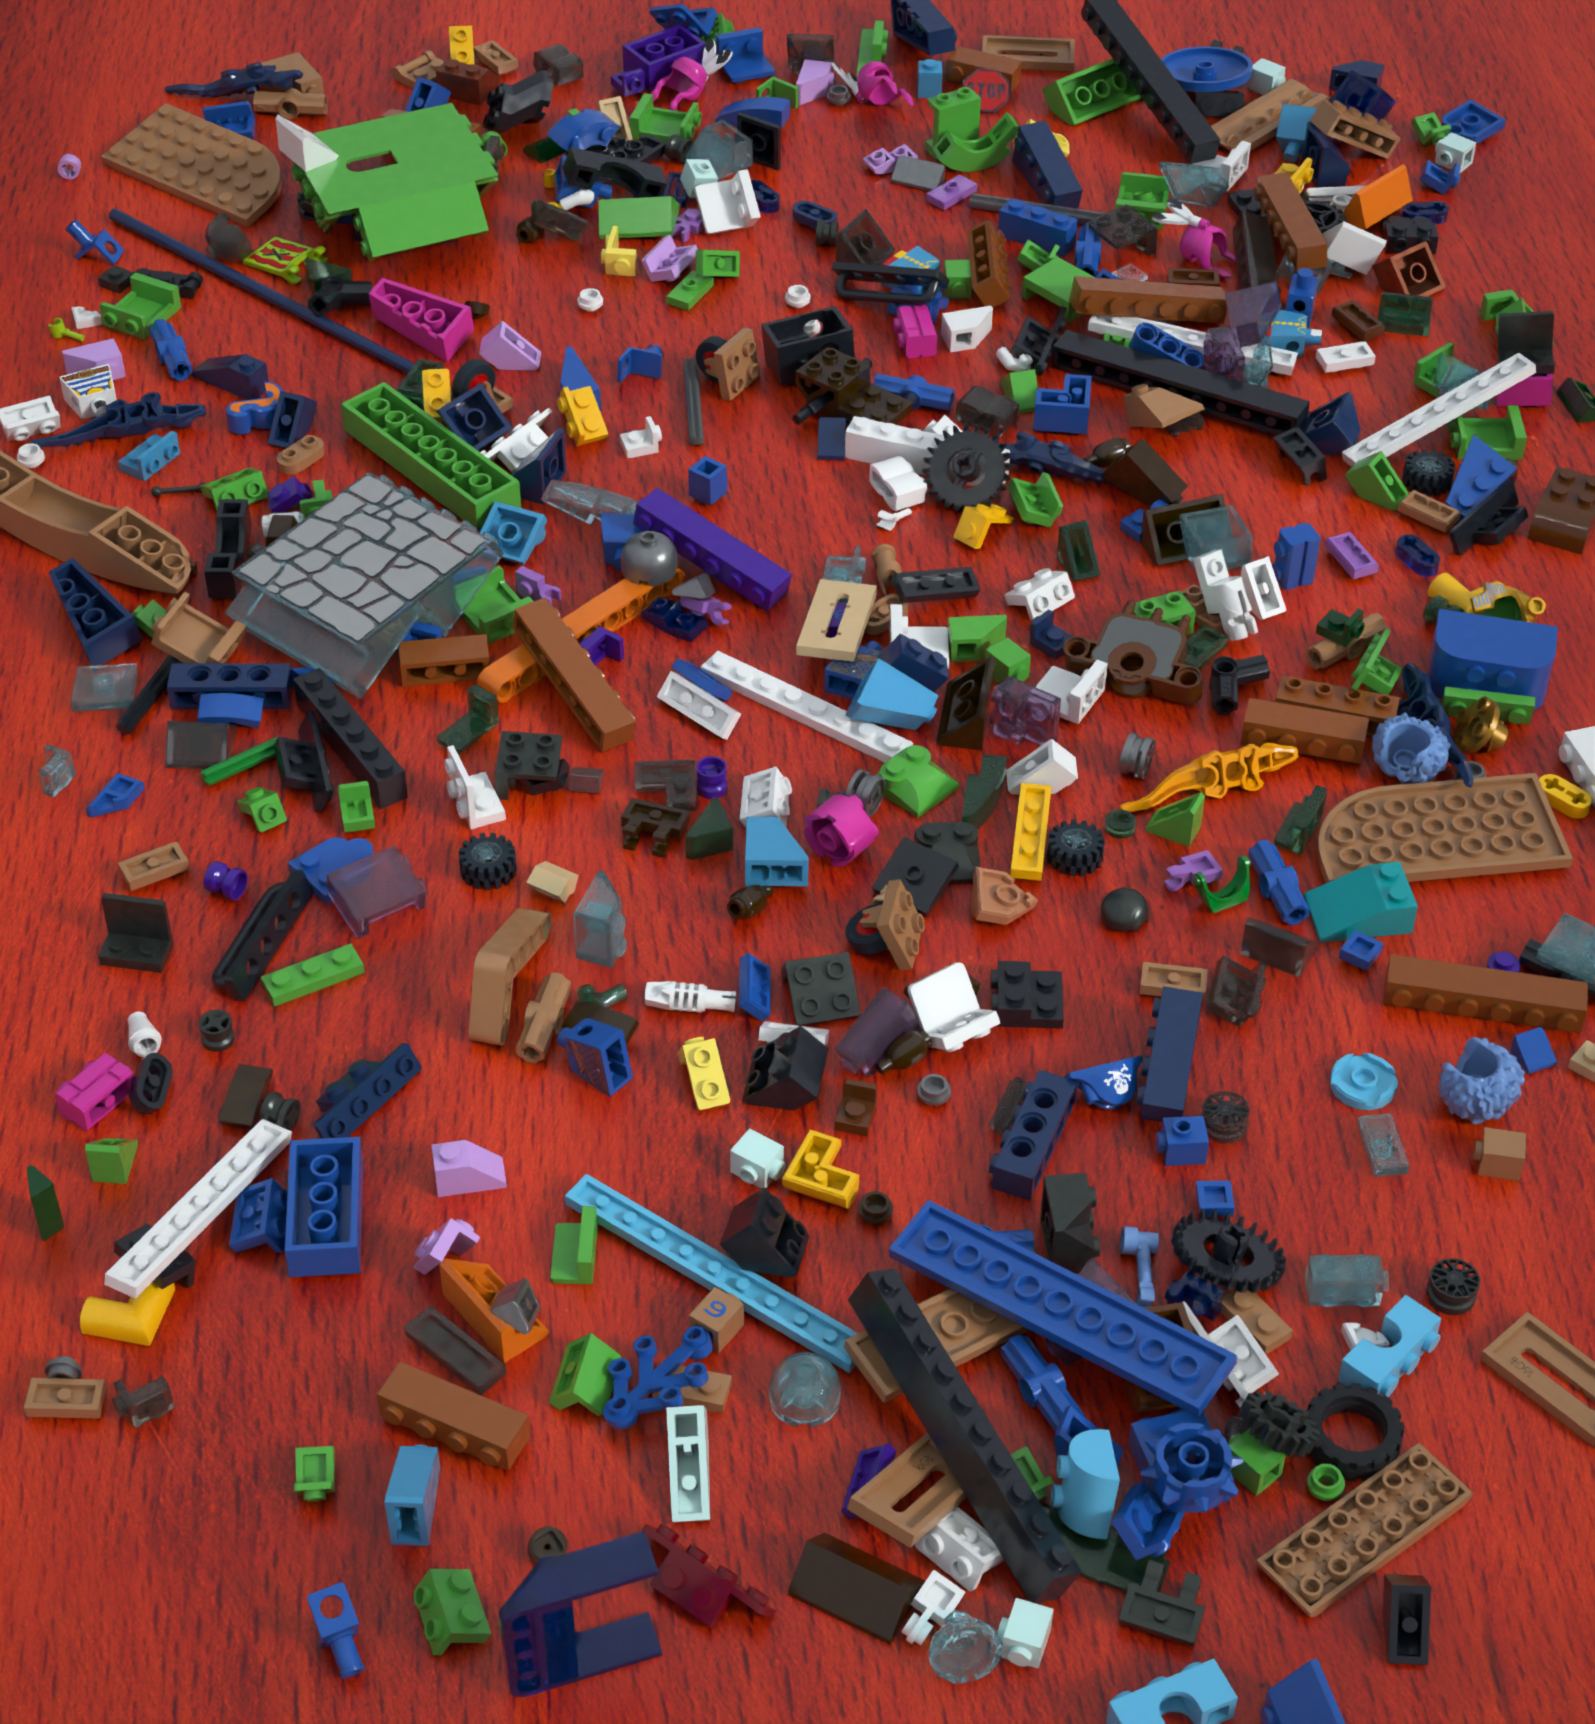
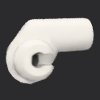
M1002 347L996 352L997 358L1009 371L1019 372L1031 369L1030 365H1032L1033 359L1027 354H1022L1017 359L1011 355L1006 347Z

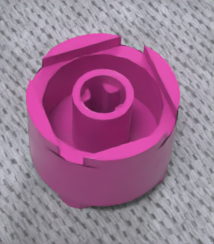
M833 795L809 814L804 821H807L804 834L813 851L821 858L826 855L833 859L830 864L836 867H844L870 846L874 838L879 834L877 826L871 822L869 816L863 810L862 801L857 796Z

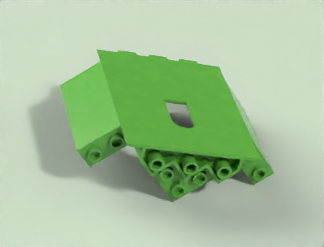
M453 103L312 133L338 154V158L307 172L295 162H293L294 166L291 167L293 178L295 181H299L305 199H309L310 205L313 206L317 225L319 228H323L324 234L330 232L340 216L355 213V216H353L354 227L357 232L360 231L363 240L360 241L363 256H367L369 262H374L377 257L474 235L475 238L484 236L489 231L480 198L484 197L497 183L499 175L492 166L495 164V160L489 151L483 152L480 147L483 146V142L477 132L471 133L469 128H472L471 123L465 114L460 115ZM391 153L397 163L360 172H354L346 168L351 162Z

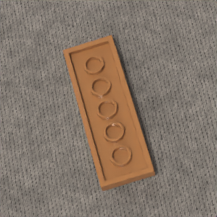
M948 1289L917 1304L956 1367L1007 1342L1009 1338L1029 1330L952 1289ZM866 1330L845 1340L843 1348L883 1403L904 1393Z

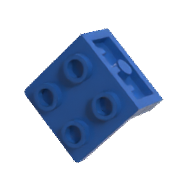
M760 27L716 35V55L728 49L733 53L730 60L721 67L731 82L742 83L745 80L763 79L767 76L775 75V69L763 53V31Z

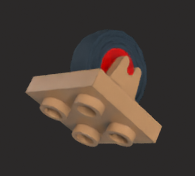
M744 327L729 341L718 336H711L701 342L696 350L698 367L706 377L719 383L723 400L731 401L760 376L753 329Z
M479 359L467 361L455 374L452 382V391H450L451 401L482 383L502 413L513 407V398L494 387L496 377L494 369L485 361Z
M901 879L888 881L883 903L873 904L858 911L849 920L845 935L849 944L856 952L872 955L889 950L900 971L911 970L915 957L919 953V941L921 933L925 930V922L922 914L917 912L913 904L912 895L909 891H906Z

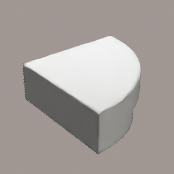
M85 307L71 308L77 329L103 325L101 315L97 311H86Z
M1359 1323L1342 1324L1341 1333L1350 1351L1363 1338L1379 1347L1388 1348L1390 1346L1386 1337L1378 1331L1375 1333L1360 1327L1361 1324Z

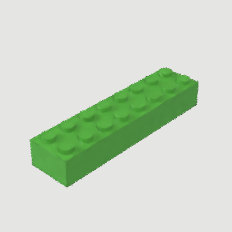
M383 382L341 403L343 426L346 432L477 531L482 529L495 501L521 508L520 484L516 478L387 383Z

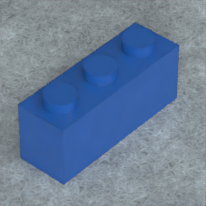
M1010 198L999 210L998 230L1000 229L1007 239L1025 244L1029 239L1047 252H1050L1054 245L1057 244L1060 248L1056 254L1065 257L1076 245L1078 219L1063 213L1047 210L1041 206L1024 203L1019 199Z

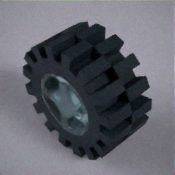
M1422 449L1421 453L1418 450L1413 451V455L1409 454L1406 458L1402 481L1405 487H1409L1410 491L1417 490L1419 493H1426L1428 497H1431L1432 493L1435 496H1440L1441 492L1445 494L1451 488L1455 463L1451 461L1450 456L1444 457L1445 453L1443 452L1436 454V450L1431 449V452H1427V449Z
M1071 819V824H1068L1065 820L1061 822V827L1056 824L1053 827V831L1049 833L1048 862H1052V867L1055 870L1060 867V873L1062 874L1070 871V876H1075L1076 872H1079L1080 876H1086V870L1090 874L1095 872V867L1099 869L1101 862H1103L1105 838L1104 836L1102 837L1103 832L1100 829L1096 831V825L1094 824L1088 827L1087 821L1082 820L1081 824H1077V819Z
M480 833L479 839L474 835L470 837V843L466 840L462 843L463 848L460 847L459 849L460 873L462 879H466V884L469 886L474 883V888L480 889L481 885H484L485 890H490V886L494 885L498 889L501 888V882L507 885L510 883V878L513 879L515 877V871H517L515 847L512 846L510 840L506 841L505 836L500 835L499 838H496V833H490V837H485V833Z

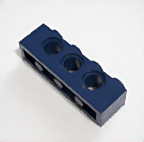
M172 663L167 683L171 709H198L201 694L233 693L264 698L263 709H290L293 692L290 663Z
M1043 1070L1038 1071L1034 1082L1028 1081L1023 1094V1100L1025 1101L1022 1106L1017 1105L1014 1110L1012 1129L1004 1131L1000 1144L1002 1150L1000 1154L994 1153L991 1159L989 1173L993 1174L992 1189L1031 1201L1075 1105L1078 1081L1068 1080L1065 1077Z

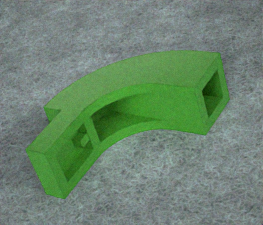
M1006 112L983 137L975 140H963L947 131L932 149L938 160L951 169L961 172L984 170L996 165L1011 153L1007 144L1016 137L1019 125L1014 117Z

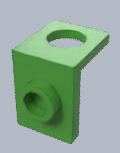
M772 77L756 88V98L762 97L763 91L767 88L766 97L790 99V108H798V86Z

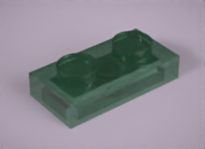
M1203 625L1186 640L1187 659L1185 664L1200 670L1227 646L1228 637Z

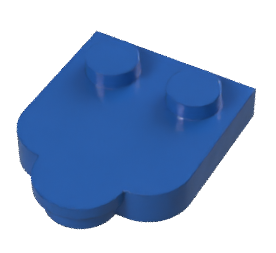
M1470 99L1442 117L1441 126L1450 124L1452 129L1448 134L1452 132L1478 144L1503 129L1506 119Z
M338 837L330 838L289 861V871L303 870L314 890V894L327 905L369 879L371 875L370 860L373 855V846L368 840L362 838L349 841Z

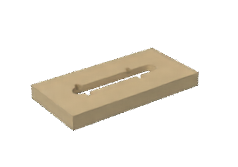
M820 579L796 645V655L854 662L877 595V585ZM841 598L848 599L837 635L832 638L826 637L837 601Z

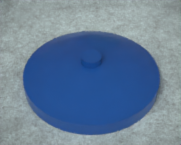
M1209 46L1190 47L1170 52L1161 58L1162 62L1185 91H1225L1247 83L1252 77L1253 63L1251 59L1245 54L1232 49Z

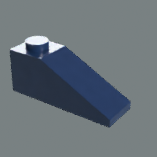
M247 354L208 358L191 373L193 377L247 400L257 399L266 392L264 382H269L266 363Z

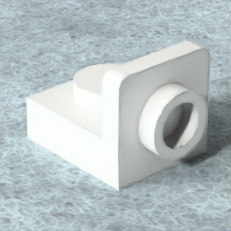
M651 416L645 417L644 430H634L620 434V444L627 459L659 453L658 441H662L661 429L659 425L654 424Z

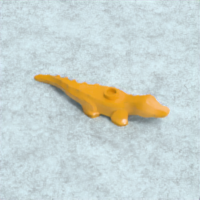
M1264 743L1260 747L1248 744L1238 750L1221 753L1213 750L1172 772L1147 796L1136 801L1121 804L1120 809L1124 812L1145 810L1160 804L1177 792L1195 789L1206 796L1219 799L1225 796L1228 788L1240 786L1249 791H1257L1264 784L1260 779L1259 773L1275 771L1295 761L1298 758V749L1293 746Z

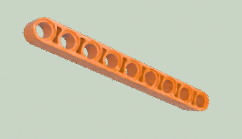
M676 568V574L672 579L655 586H648V581L639 580V584H635L624 578L562 618V621L573 630L579 644L599 627L614 632L671 595L673 589L683 583L684 572ZM523 643L483 669L478 676L477 686L500 703H504L544 678L546 674Z

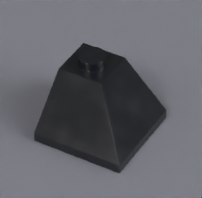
M739 112L737 114V156L777 171L780 170L781 126Z

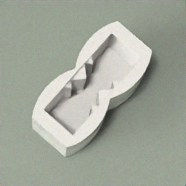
M896 456L870 465L869 481L875 491L883 496L885 502L893 511L925 502L927 484L923 482L924 479L913 471L910 462H907L903 457Z

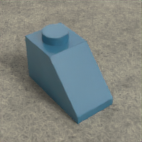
M934 59L918 61V98H931L942 93V61Z

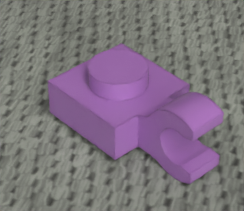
M524 566L515 571L516 592L522 597L526 598L529 596L533 601L546 597L551 606L552 598L558 601L562 599L561 590L556 586L546 584L545 576Z
M681 596L680 606L691 609V614L707 616L708 613L714 624H729V620L724 619L721 615L722 610H730L732 608L729 603H721V600L713 597L701 599Z
M1205 850L1181 857L1179 865L1168 867L1166 872L1170 879L1164 880V885L1171 892L1179 890L1188 881L1194 886L1193 877L1198 872L1204 875L1207 884L1222 879L1223 869L1210 852Z

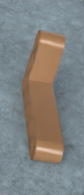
M517 908L477 953L473 969L469 1019V1039L471 1041L498 1046L505 1044L509 1030L513 979L547 940L551 928L550 913Z

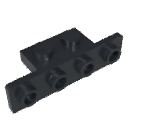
M1064 306L1061 307L1053 318L1049 328L1027 316L1010 352L1016 355L1017 358L1022 354L1032 357L1033 363L1030 370L1035 369V373L1038 376H1041L1048 365L1047 361L1053 353V345L1058 341L1061 335L1059 332L1067 321L1064 318L1067 308Z
M1506 480L1450 530V540L1456 555H1463L1475 543H1488V545L1502 543L1504 538L1516 530L1528 517L1526 507H1516L1519 501L1513 480Z
M308 710L298 730L300 741L277 737L274 749L282 786L311 791L315 811L322 812L326 802L332 799L334 787L330 783L328 775L329 765L324 757V744L321 743L319 734L320 725L316 721L315 712Z

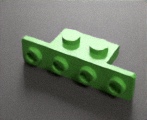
M875 20L874 29H862L857 75L865 64L871 61L882 62V56L886 57L888 30H884V21Z
M1386 628L1382 635L1376 632L1355 671L1351 675L1352 678L1356 679L1351 687L1353 690L1357 691L1361 683H1364L1370 692L1389 695L1403 668L1379 654L1391 632L1390 629Z

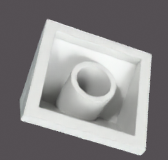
M277 115L275 121L279 150L305 172L335 161L339 155L314 134Z
M1344 221L1322 233L1328 244L1327 258L1367 275L1386 245V240Z

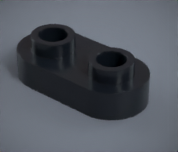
M150 1053L137 1064L129 1091V1099L133 1107L143 1114H152L165 1103L173 1070L170 1062L163 1055Z

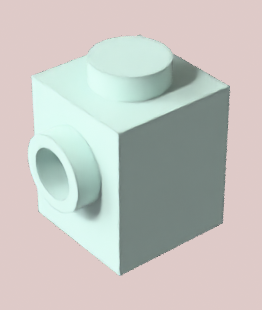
M1261 58L1253 64L1252 77L1247 82V89L1262 95L1268 93L1286 82L1284 77L1286 67Z
M1451 132L1445 138L1438 141L1435 147V153H1437L1435 163L1450 170L1457 163L1460 165L1459 173H1461L1473 163L1476 142Z
M686 159L680 180L689 198H696L694 191L696 186L715 183L718 181V177L709 160Z
M750 1128L730 1150V1172L739 1176L748 1184H754L759 1188H767L773 1180H778L785 1170L784 1146Z
M1016 1598L1010 1617H1002L996 1640L1002 1642L1001 1658L1008 1659L1017 1666H1031L1039 1669L1051 1631L1054 1609Z

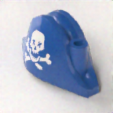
M1141 1055L1070 1072L1064 1077L1068 1080L1078 1081L1077 1087L1083 1091L1088 1105L1094 1104L1101 1109L1115 1110L1131 1100L1136 1093L1137 1070L1143 1062V1058Z

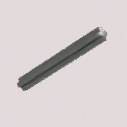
M686 358L683 361L689 443L692 446H701L704 443L698 364L695 358Z

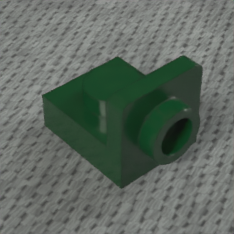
M1358 608L1351 617H1348L1331 609L1317 624L1316 634L1347 647L1354 638L1358 639L1364 630L1365 623L1362 622L1364 611Z

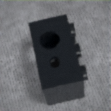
M836 306L761 324L765 361L781 385L796 383V370L827 346L855 358L853 329ZM811 320H819L822 323V330L815 337H810L803 330L806 323Z

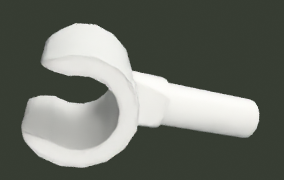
M907 508L898 513L891 514L881 510L878 513V517L882 519L876 526L891 531L895 527L896 521L911 515L912 511L910 508Z

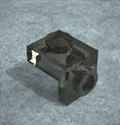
M163 1376L131 1393L127 1391L121 1380L113 1383L116 1397L112 1398L113 1405L120 1418L127 1416L134 1428L152 1419H157L167 1411L175 1408L170 1386Z

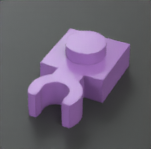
M691 208L684 211L677 218L673 236L671 237L674 238L677 235H681V242H686L689 240L690 233L698 235L704 229L700 211Z

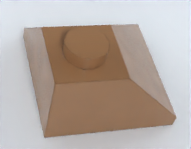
M1147 384L1137 385L1132 388L1131 393L1123 396L1131 427L1164 428L1204 410L1203 404L1160 387H1148Z

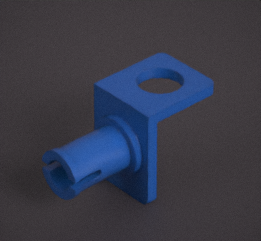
M78 219L72 221L65 228L66 232L81 245L74 256L76 259H79L95 247L114 265L124 252L121 245L105 229L96 235H92ZM106 242L113 246L115 250L114 255L106 250Z
M649 344L645 350L628 347L618 359L617 382L622 383L630 373L659 379L662 375L661 348L657 344L654 347L653 344Z
M340 1582L309 1594L307 1601L319 1631L318 1644L320 1649L331 1646L341 1673V1679L352 1677L364 1671V1664H362L353 1639L358 1634L359 1621L345 1584ZM330 1596L337 1597L343 1603L342 1613L332 1619L326 1618L320 1611L321 1602Z

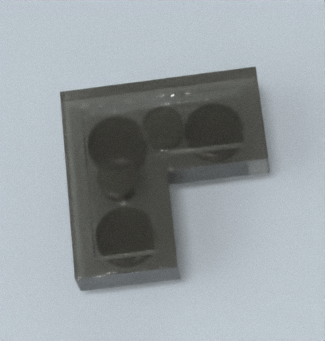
M695 760L634 762L635 791H666V806L697 811Z

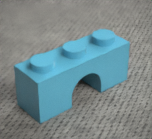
M1405 1295L1384 1317L1381 1333L1392 1347H1379L1363 1338L1342 1359L1338 1382L1343 1383L1344 1386L1358 1383L1365 1389L1372 1387L1378 1390L1380 1396L1386 1395L1389 1397L1396 1389L1399 1378L1404 1373L1410 1375L1420 1361V1356L1425 1351L1431 1353L1435 1349L1441 1338L1438 1330L1442 1318Z
M1213 1658L1204 1663L1193 1662L1187 1665L1180 1673L1168 1678L1165 1676L1157 1677L1150 1681L1146 1687L1134 1692L1123 1691L1117 1694L1108 1704L1106 1723L1165 1724L1161 1717L1168 1712H1179L1188 1716L1194 1724H1220L1234 1718L1238 1697Z

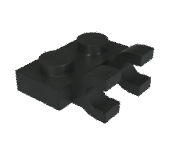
M1149 1560L1142 1585L1129 1584L1119 1616V1624L1194 1648L1205 1612V1606L1195 1604L1201 1586V1576L1186 1572L1179 1598L1158 1592L1163 1576L1164 1564Z

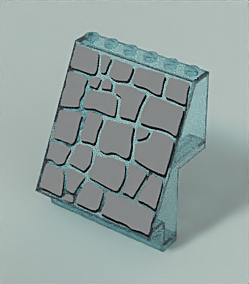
M370 472L366 473L231 573L244 586L224 613L233 622L238 620L245 624V630L304 666L310 667L313 670L320 668L334 684L360 699L367 692L417 619L422 623L441 627L442 636H447L504 554L496 545L499 541L488 532L484 531L483 534L476 532L477 528L468 521L463 520L460 523L448 510L442 508L441 511L435 509L436 506L426 498L421 497L418 500L415 498V494L406 487L401 486L397 488L394 486V482L381 474L377 477Z

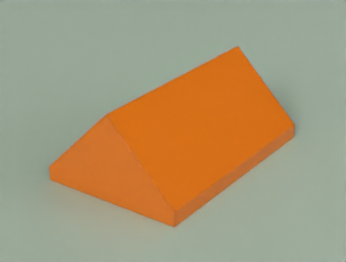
M1404 164L1400 165L1357 191L1343 212L1347 223L1360 229H1367L1413 201L1406 166Z
M445 1258L439 1264L443 1295L503 1363H506L546 1338L550 1331L538 1318H536L530 1332L524 1335L491 1312L490 1309L499 1292L507 1284L489 1264Z

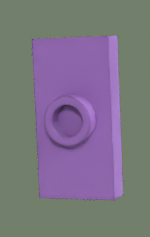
M959 174L926 193V201L942 210H946L977 192L978 184Z
M1351 532L1326 538L1325 547L1352 579L1378 573L1379 564Z

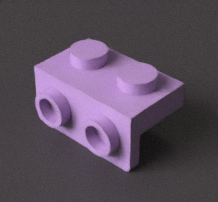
M671 235L665 236L642 259L651 282L662 280L672 282L678 279L680 273L693 264L692 261L696 258V250L698 248L696 244L676 247Z
M450 1218L436 1231L433 1230L428 1238L424 1237L414 1253L418 1260L413 1268L426 1275L442 1262L448 1250L462 1256L477 1244L480 1236L474 1233V1228L469 1223L460 1219L453 1220Z

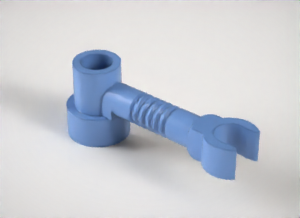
M1123 1226L1120 1234V1254L1135 1255L1137 1258L1138 1286L1136 1304L1143 1308L1152 1307L1151 1301H1155V1290L1151 1276V1254H1156L1158 1251L1159 1235L1153 1232L1138 1231L1137 1227Z

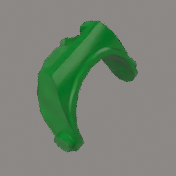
M1243 855L1237 858V870L1233 879L1227 886L1217 892L1211 893L1209 891L1206 879L1201 872L1194 874V887L1209 911L1213 914L1247 901L1250 891V860L1248 857Z

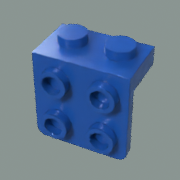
M683 4L651 7L649 11L655 21L664 29L681 24L697 37L709 36L718 14L713 7L689 10Z

